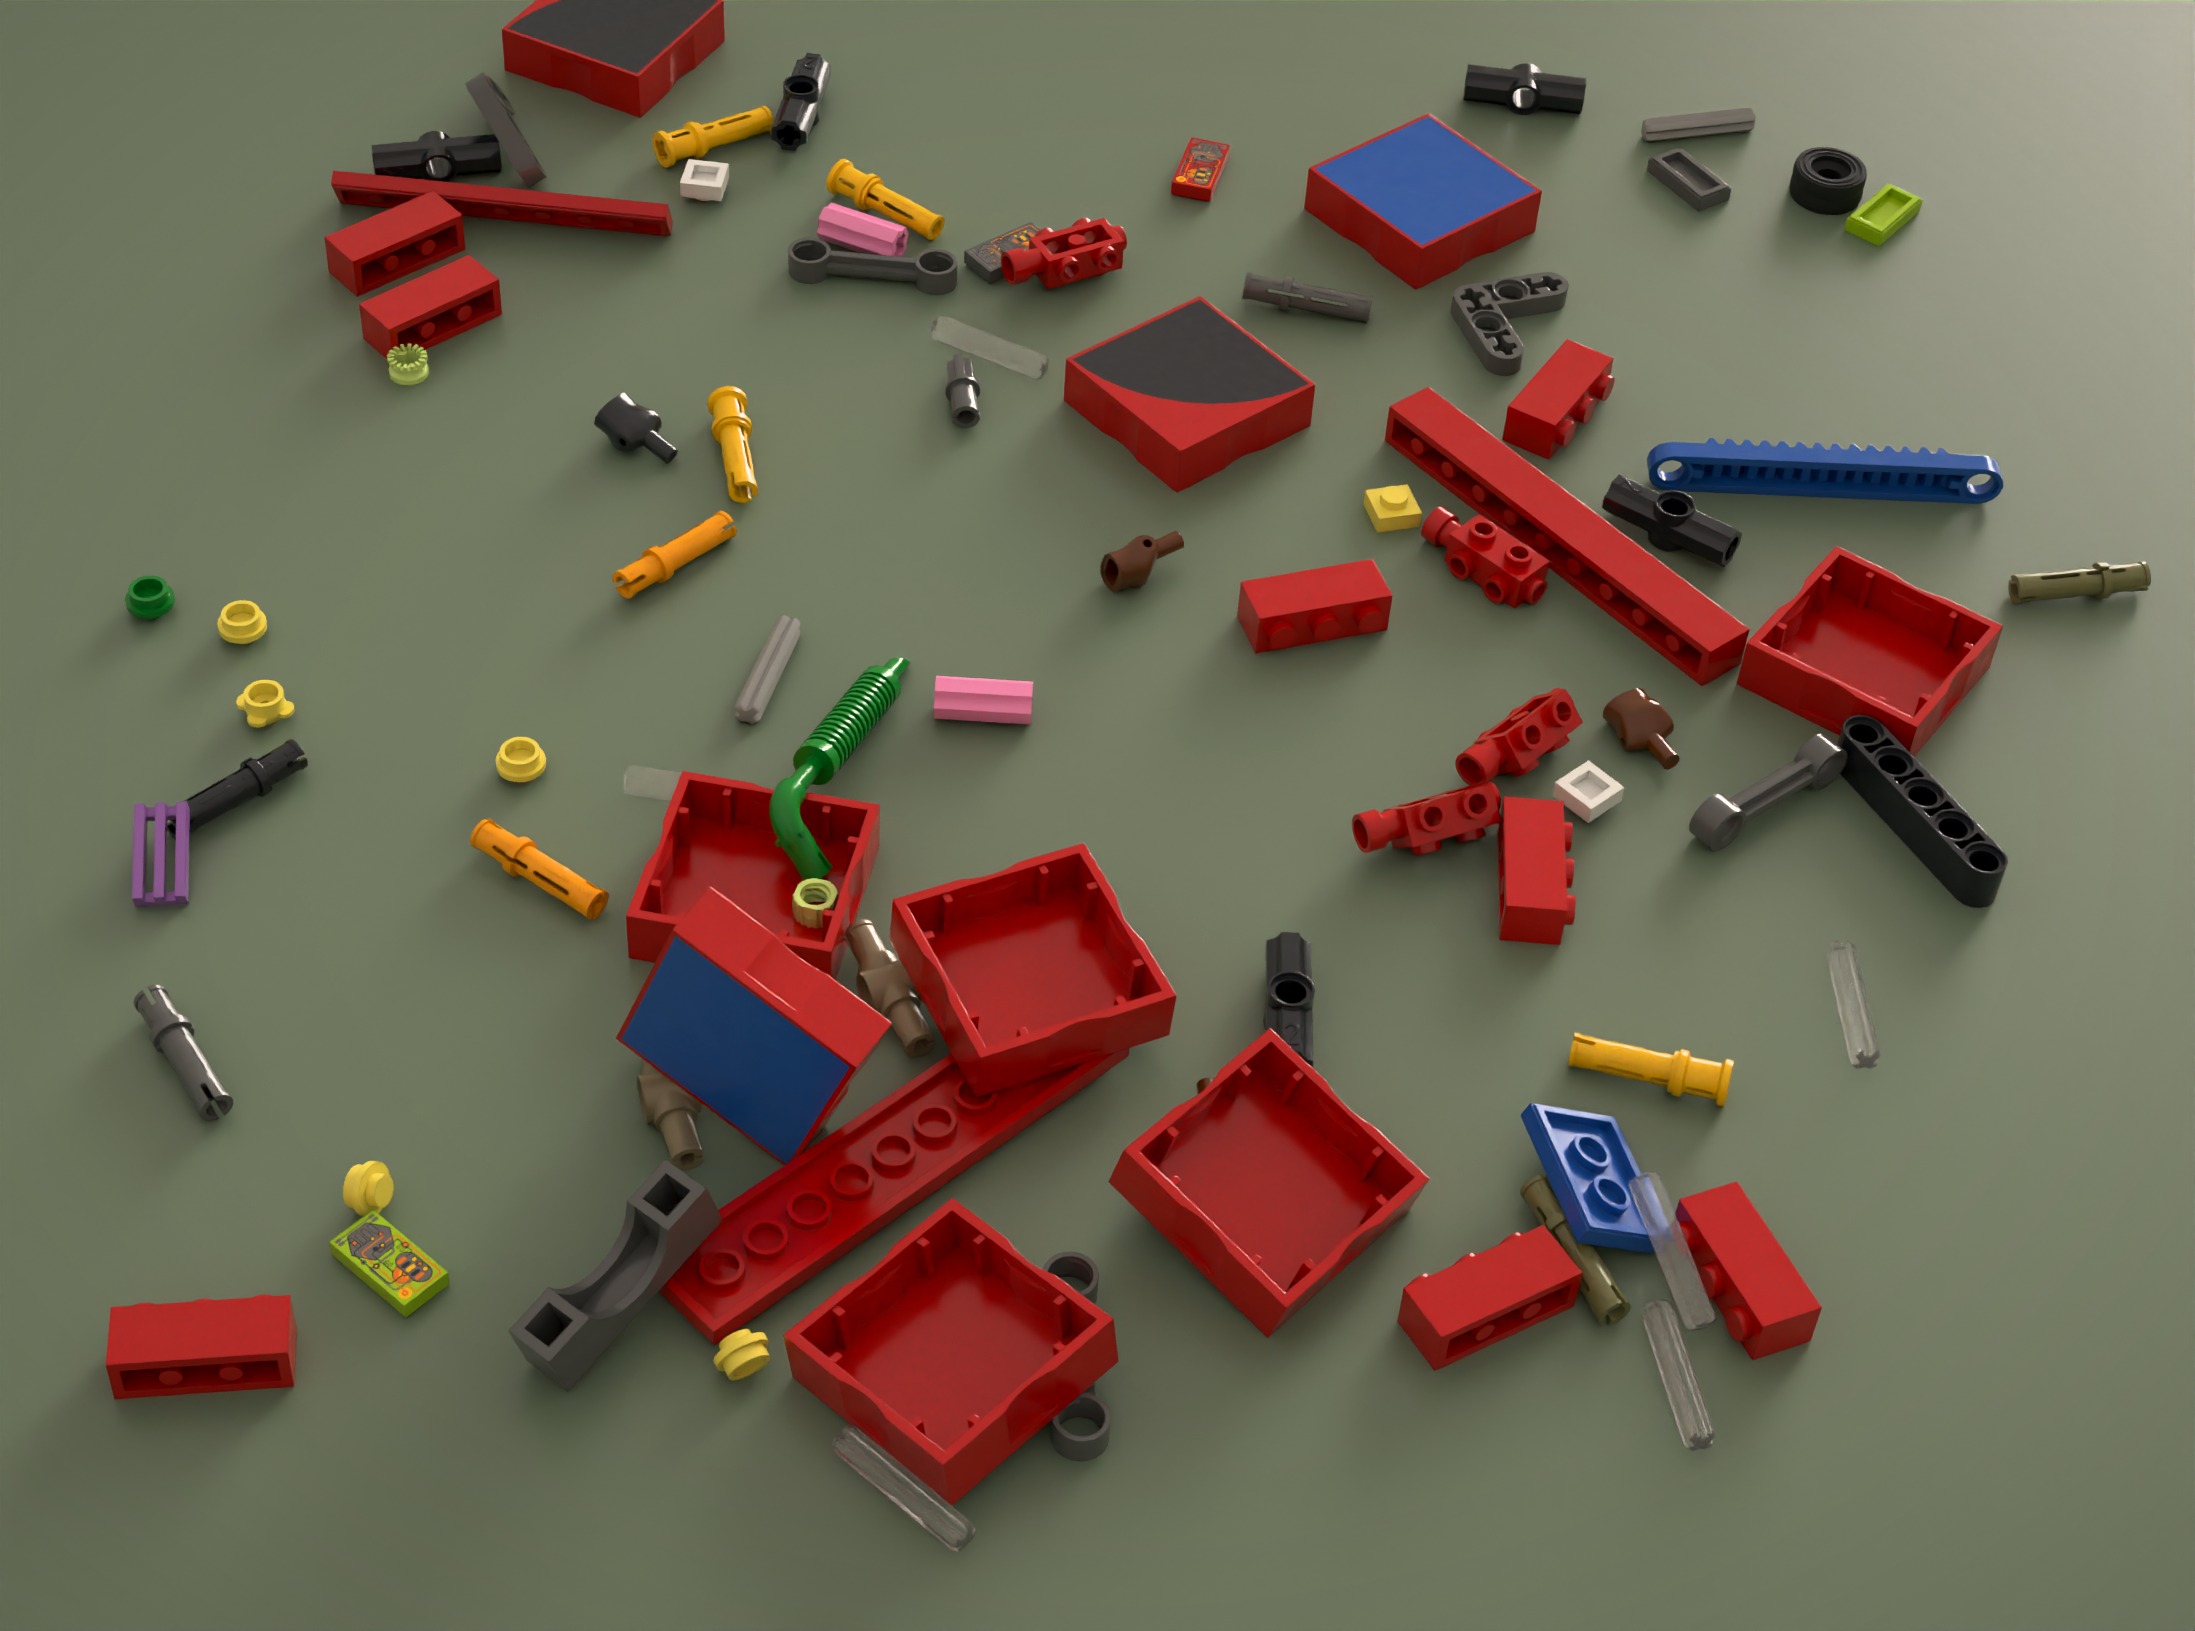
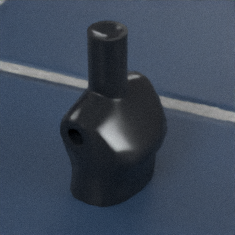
M625 393L619 394L609 401L595 417L594 425L604 432L612 445L619 450L632 451L645 446L666 464L670 463L677 455L678 450L658 434L662 427L660 416L653 410L638 405Z

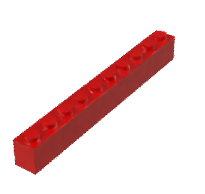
M1427 387L1389 406L1384 441L1477 513L1550 561L1548 568L1698 684L1704 686L1741 664L1750 630L1748 627L1431 388Z

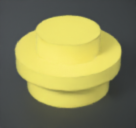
M234 601L222 609L221 616L217 622L218 632L224 640L230 643L248 644L259 639L266 632V616L251 601Z
M511 738L500 747V751L495 759L496 770L501 777L508 781H531L544 772L546 768L545 753L538 743L531 738Z
M368 1161L363 1165L357 1164L349 1170L343 1185V1199L348 1208L354 1209L358 1215L364 1217L372 1210L379 1214L389 1204L393 1196L394 1184L387 1166L382 1162Z
M749 1329L738 1330L725 1337L719 1343L720 1351L715 1355L713 1362L718 1371H725L729 1380L735 1381L746 1378L762 1369L770 1361L771 1357L767 1351L769 1340L763 1332L751 1333Z

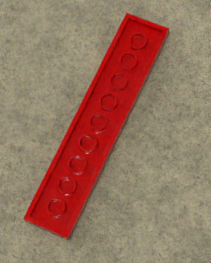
M1129 1048L979 1097L974 1096L953 1055L949 1054L719 1209L718 1212L722 1221L659 1292L713 1345H716L1129 1056Z

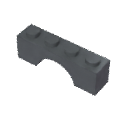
M665 1159L627 1200L626 1216L620 1235L600 1265L583 1280L563 1289L548 1287L508 1330L526 1360L568 1392L722 1221L708 1189Z

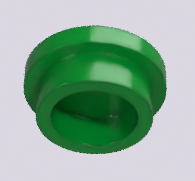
M143 576L130 584L125 602L127 610L132 615L143 619H156L165 615L174 607L175 596L172 588L167 585L164 579L158 576Z

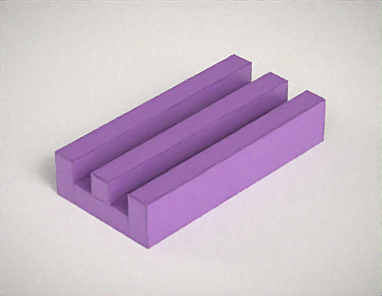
M187 801L176 802V806L168 807L166 802L155 803V807L147 808L145 803L134 804L132 900L135 907L188 904L190 809ZM167 820H176L175 891L166 892ZM148 821H155L153 892L146 893Z

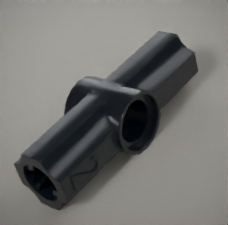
M807 53L804 58L797 60L792 75L783 82V99L771 128V138L784 150L796 151L800 145L806 144L811 128L819 122V106L831 76V65L826 63L820 54Z
M1529 63L1516 65L1512 69L1468 64L1463 100L1507 105L1512 112L1519 115H1529L1538 109L1581 114L1586 89V78L1541 73L1539 68ZM1520 88H1528L1529 90H1520Z
M430 131L420 136L418 141L371 145L375 175L451 182L456 175L499 172L502 169L500 146L495 134L450 138L441 131Z
M1619 474L1611 482L1610 488L1603 499L1602 509L1648 531V540L1652 545L1661 550L1677 551L1684 548L1725 568L1732 560L1741 541L1742 533L1739 530L1695 510V501L1684 492L1668 490L1658 493Z
M1281 932L1274 939L1267 940L1265 947L1266 1003L1263 1023L1266 1031L1271 1028L1313 1068L1312 1008L1315 987L1312 982L1311 942L1305 941L1299 933Z

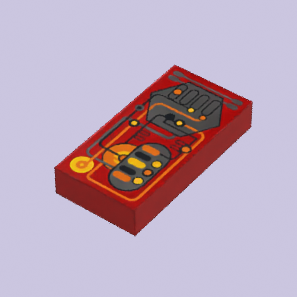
M1191 137L1172 180L1171 194L1211 202L1229 159L1230 145Z

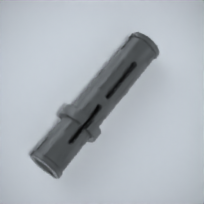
M1247 273L1242 296L1244 300L1250 299L1279 305V310L1288 311L1290 307L1324 315L1360 320L1364 323H1368L1373 296H1363L1331 288L1294 282L1293 277L1286 276L1285 280L1253 275L1252 273ZM1268 289L1303 295L1304 298L1268 292ZM1311 297L1345 303L1348 306L1314 301Z
M151 985L147 987L156 1001L154 1005H151L145 993L141 990L134 999V1007L151 1030L149 1035L150 1041L158 1052L165 1053L169 1063L174 1068L198 1109L200 1117L206 1121L219 1119L210 1103L212 1100L216 1101L223 1115H226L233 1106V1099L226 1092L200 1050L199 1045L194 1040V1028L189 1019L177 1012L167 990L163 986Z

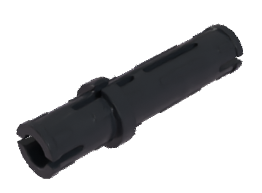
M289 739L285 744L258 759L250 757L241 762L239 770L184 800L187 801L190 809L189 833L255 795H260V797L267 795L272 791V785L298 770L306 768L308 766L307 758L298 759L299 756L305 754L300 745L293 739ZM170 820L171 822L167 823V831L176 839V820Z

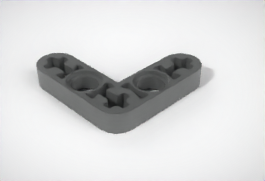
M483 72L466 82L465 85L528 188L546 178L547 176L511 117L515 114V111L499 85Z
M1541 272L1462 285L1455 289L1453 293L1451 314L1483 366L1495 375L1510 376L1520 371L1524 346L1507 319L1561 310L1566 303L1569 284L1563 276L1557 273ZM1509 296L1516 298L1518 300L1505 299L1503 297ZM1478 328H1489L1495 330V332L1483 331Z

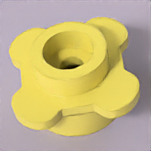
M258 680L251 683L236 700L238 709L244 710L248 715V724L256 728L273 724L280 718H288L295 711L294 704L286 701L283 687L273 680Z

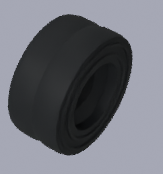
M1832 147L1811 148L1803 151L1794 163L1789 185L1790 194L1797 204L1809 211L1825 215L1845 214L1854 210L1860 203L1867 178V170L1864 163L1858 157L1847 151Z

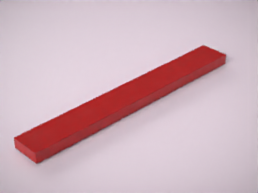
M334 170L331 179V186L341 204L393 208L434 191L460 212L462 216L658 236H671L673 226L668 204Z

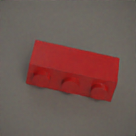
M434 191L324 237L329 273L357 297L466 250L462 214Z
M470 255L462 257L360 303L363 339L386 359L389 351L393 350L395 346L400 348V344H404V347H407V343H411L412 347L417 344L419 348L422 346L426 350L502 315L499 279Z
M1566 339L1508 405L1502 440L1550 460L1561 446H1568L1580 423L1586 424L1589 421L1595 405L1600 400L1606 401L1615 382V378L1610 376L1614 358Z
M1369 559L1242 581L1240 584L1237 618L1256 654L1388 630L1393 595L1374 560Z
M1504 796L1500 813L1502 822L1498 823L1499 940L1560 945L1564 925H1573L1576 908L1575 895L1567 894V888H1571L1573 883L1574 859L1566 858L1565 852H1570L1572 822H1564L1563 801Z
M1736 1181L1679 1199L1673 1224L1670 1227L1673 1246L1679 1255L1686 1257L1697 1274L1702 1292L1706 1297L1713 1299L1725 1318L1729 1334L1735 1341L1741 1342L1750 1358L1755 1360L1810 1342L1822 1307L1739 1183Z
M1542 1225L1524 1234L1522 1232L1511 1234L1499 1245L1482 1253L1467 1254L1461 1257L1453 1266L1433 1275L1423 1274L1413 1279L1403 1288L1397 1322L1433 1370L1436 1371L1574 1307L1582 1271L1548 1229Z
M264 1294L252 1298L198 1299L193 1302L138 1303L133 1306L111 1307L106 1369L114 1399L294 1387L297 1327L291 1296Z

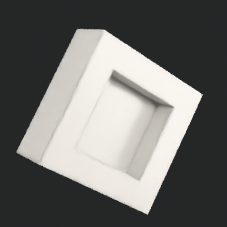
M688 159L680 181V197L696 198L700 201H722L729 180V164Z
M1588 760L1557 780L1552 796L1558 801H1563L1566 807L1589 823L1620 803L1625 787Z

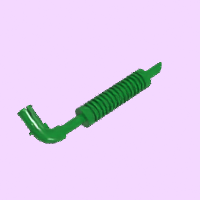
M893 658L884 666L875 665L864 670L816 729L797 749L793 757L795 773L790 778L780 781L772 794L769 815L772 828L778 839L774 844L776 847L781 846L803 881L811 878L820 879L833 867L801 819L800 805L806 798V790L811 784L823 785L832 780L857 747H859L895 703L901 693L899 678L910 665V661L907 659Z

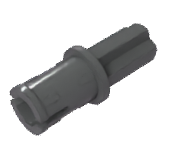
M961 353L953 355V360L947 362L948 383L945 386V394L947 399L951 401L953 423L960 428H970L975 426L980 420L977 398L980 395V385L974 378L971 358H963Z

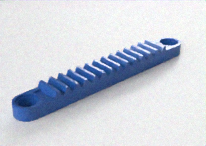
M1709 438L1706 443H1662L1654 447L1647 456L1649 480L1658 489L1667 491L1979 504L1993 500L2003 489V478L1996 460L1983 455L1949 454L1944 448H1938L1936 453H1931L1926 447H1921L1917 453L1913 452L1908 446H1903L1901 452H1896L1891 446H1885L1883 451H1878L1873 445H1868L1866 450H1860L1855 444H1850L1848 449H1842L1837 443H1833L1830 449H1825L1821 443L1816 442L1812 448H1807L1803 442H1797L1795 447H1790L1785 441H1780L1777 446H1772L1767 440H1762L1759 446H1755L1747 439H1744L1741 445H1737L1732 439H1726L1724 444H1719L1714 438ZM1674 460L1682 464L1681 467L1673 472H1663L1658 469L1666 461ZM1977 474L1991 476L1986 483L1981 485H1970L1967 483L1970 478Z

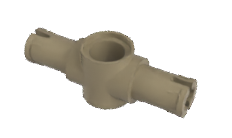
M864 919L852 923L845 931V941L859 964L856 975L859 998L892 1022L891 1025L909 1057H919L928 1053L934 1047L935 1036L920 1012L922 999L902 962L897 959L893 952L886 950L870 920Z
M642 1059L643 1067L640 1072L641 1076H637V1089L646 1124L654 1122L656 1129L663 1133L672 1164L682 1171L693 1169L703 1162V1152L694 1124L698 1117L697 1113L701 1112V1103Z

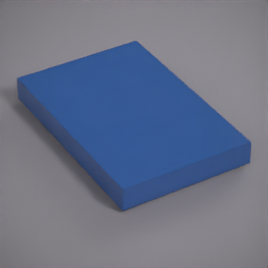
M1530 1103L1520 1116L1576 1242L1663 1255L1673 1244L1672 1238L1615 1117Z

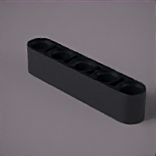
M1855 715L1846 719L1842 726L1838 745L1848 753V759L1840 775L1959 902L1973 908H1983L1991 905L1997 896L2008 864L2004 851L1881 722L1866 715Z

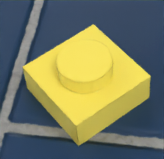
M1408 484L1365 490L1363 505L1377 533L1420 527L1422 512Z

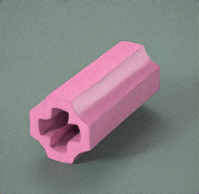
M830 203L829 206L823 208L818 218V229L816 232L822 241L859 253L903 257L909 235L905 226L834 203Z
M936 676L933 719L1031 725L1033 682Z

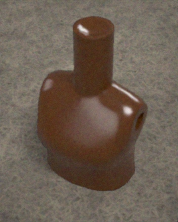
M1174 531L1159 539H1154L1149 535H1141L1133 539L1122 549L1104 555L1100 565L1103 582L1112 592H1118L1129 587L1140 588L1145 585L1157 559L1184 547L1181 534L1178 531Z
M1637 688L1626 691L1613 698L1605 706L1603 718L1615 730L1619 742L1625 751L1648 749L1664 769L1668 770L1677 765L1680 757L1665 740L1674 730L1673 721L1660 703L1650 698L1644 689Z

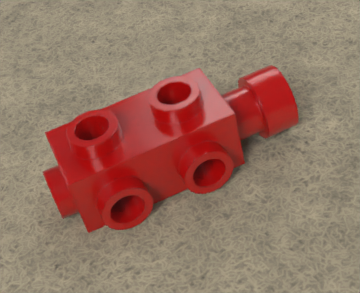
M1081 218L1069 228L1057 231L1051 228L1041 229L1034 237L1029 238V250L1024 251L1022 248H1016L1003 252L1001 254V268L1006 281L1010 285L1029 281L1032 275H1036L1047 289L1060 287L1071 282L1122 269L1123 250L1127 247V239L1121 226L1112 227L1105 218L1094 221L1088 218Z
M1440 506L1433 510L1425 520L1421 529V536L1436 547H1446L1444 561L1447 563L1450 572L1459 579L1468 577L1482 586L1484 594L1490 601L1494 603L1504 601L1515 609L1525 601L1530 605H1534L1544 595L1548 585L1545 579L1550 561L1482 515L1478 514L1461 525L1459 518L1455 514Z
M1555 688L1547 694L1534 696L1521 707L1514 708L1508 717L1491 730L1482 732L1479 738L1473 742L1474 744L1456 758V769L1462 780L1468 785L1487 783L1499 774L1511 772L1513 777L1524 775L1539 765L1537 758L1543 753L1553 752L1566 745L1570 741L1568 734L1583 723L1567 690Z
M1493 782L1469 785L1409 803H1402L1398 806L1384 809V812L1381 813L1373 809L1355 814L1352 818V831L1355 841L1363 853L1386 848L1388 842L1391 841L1393 848H1411L1413 855L1424 854L1441 849V839L1456 836L1457 842H1464L1486 836L1484 827L1502 822L1499 813L1501 797L1498 788Z

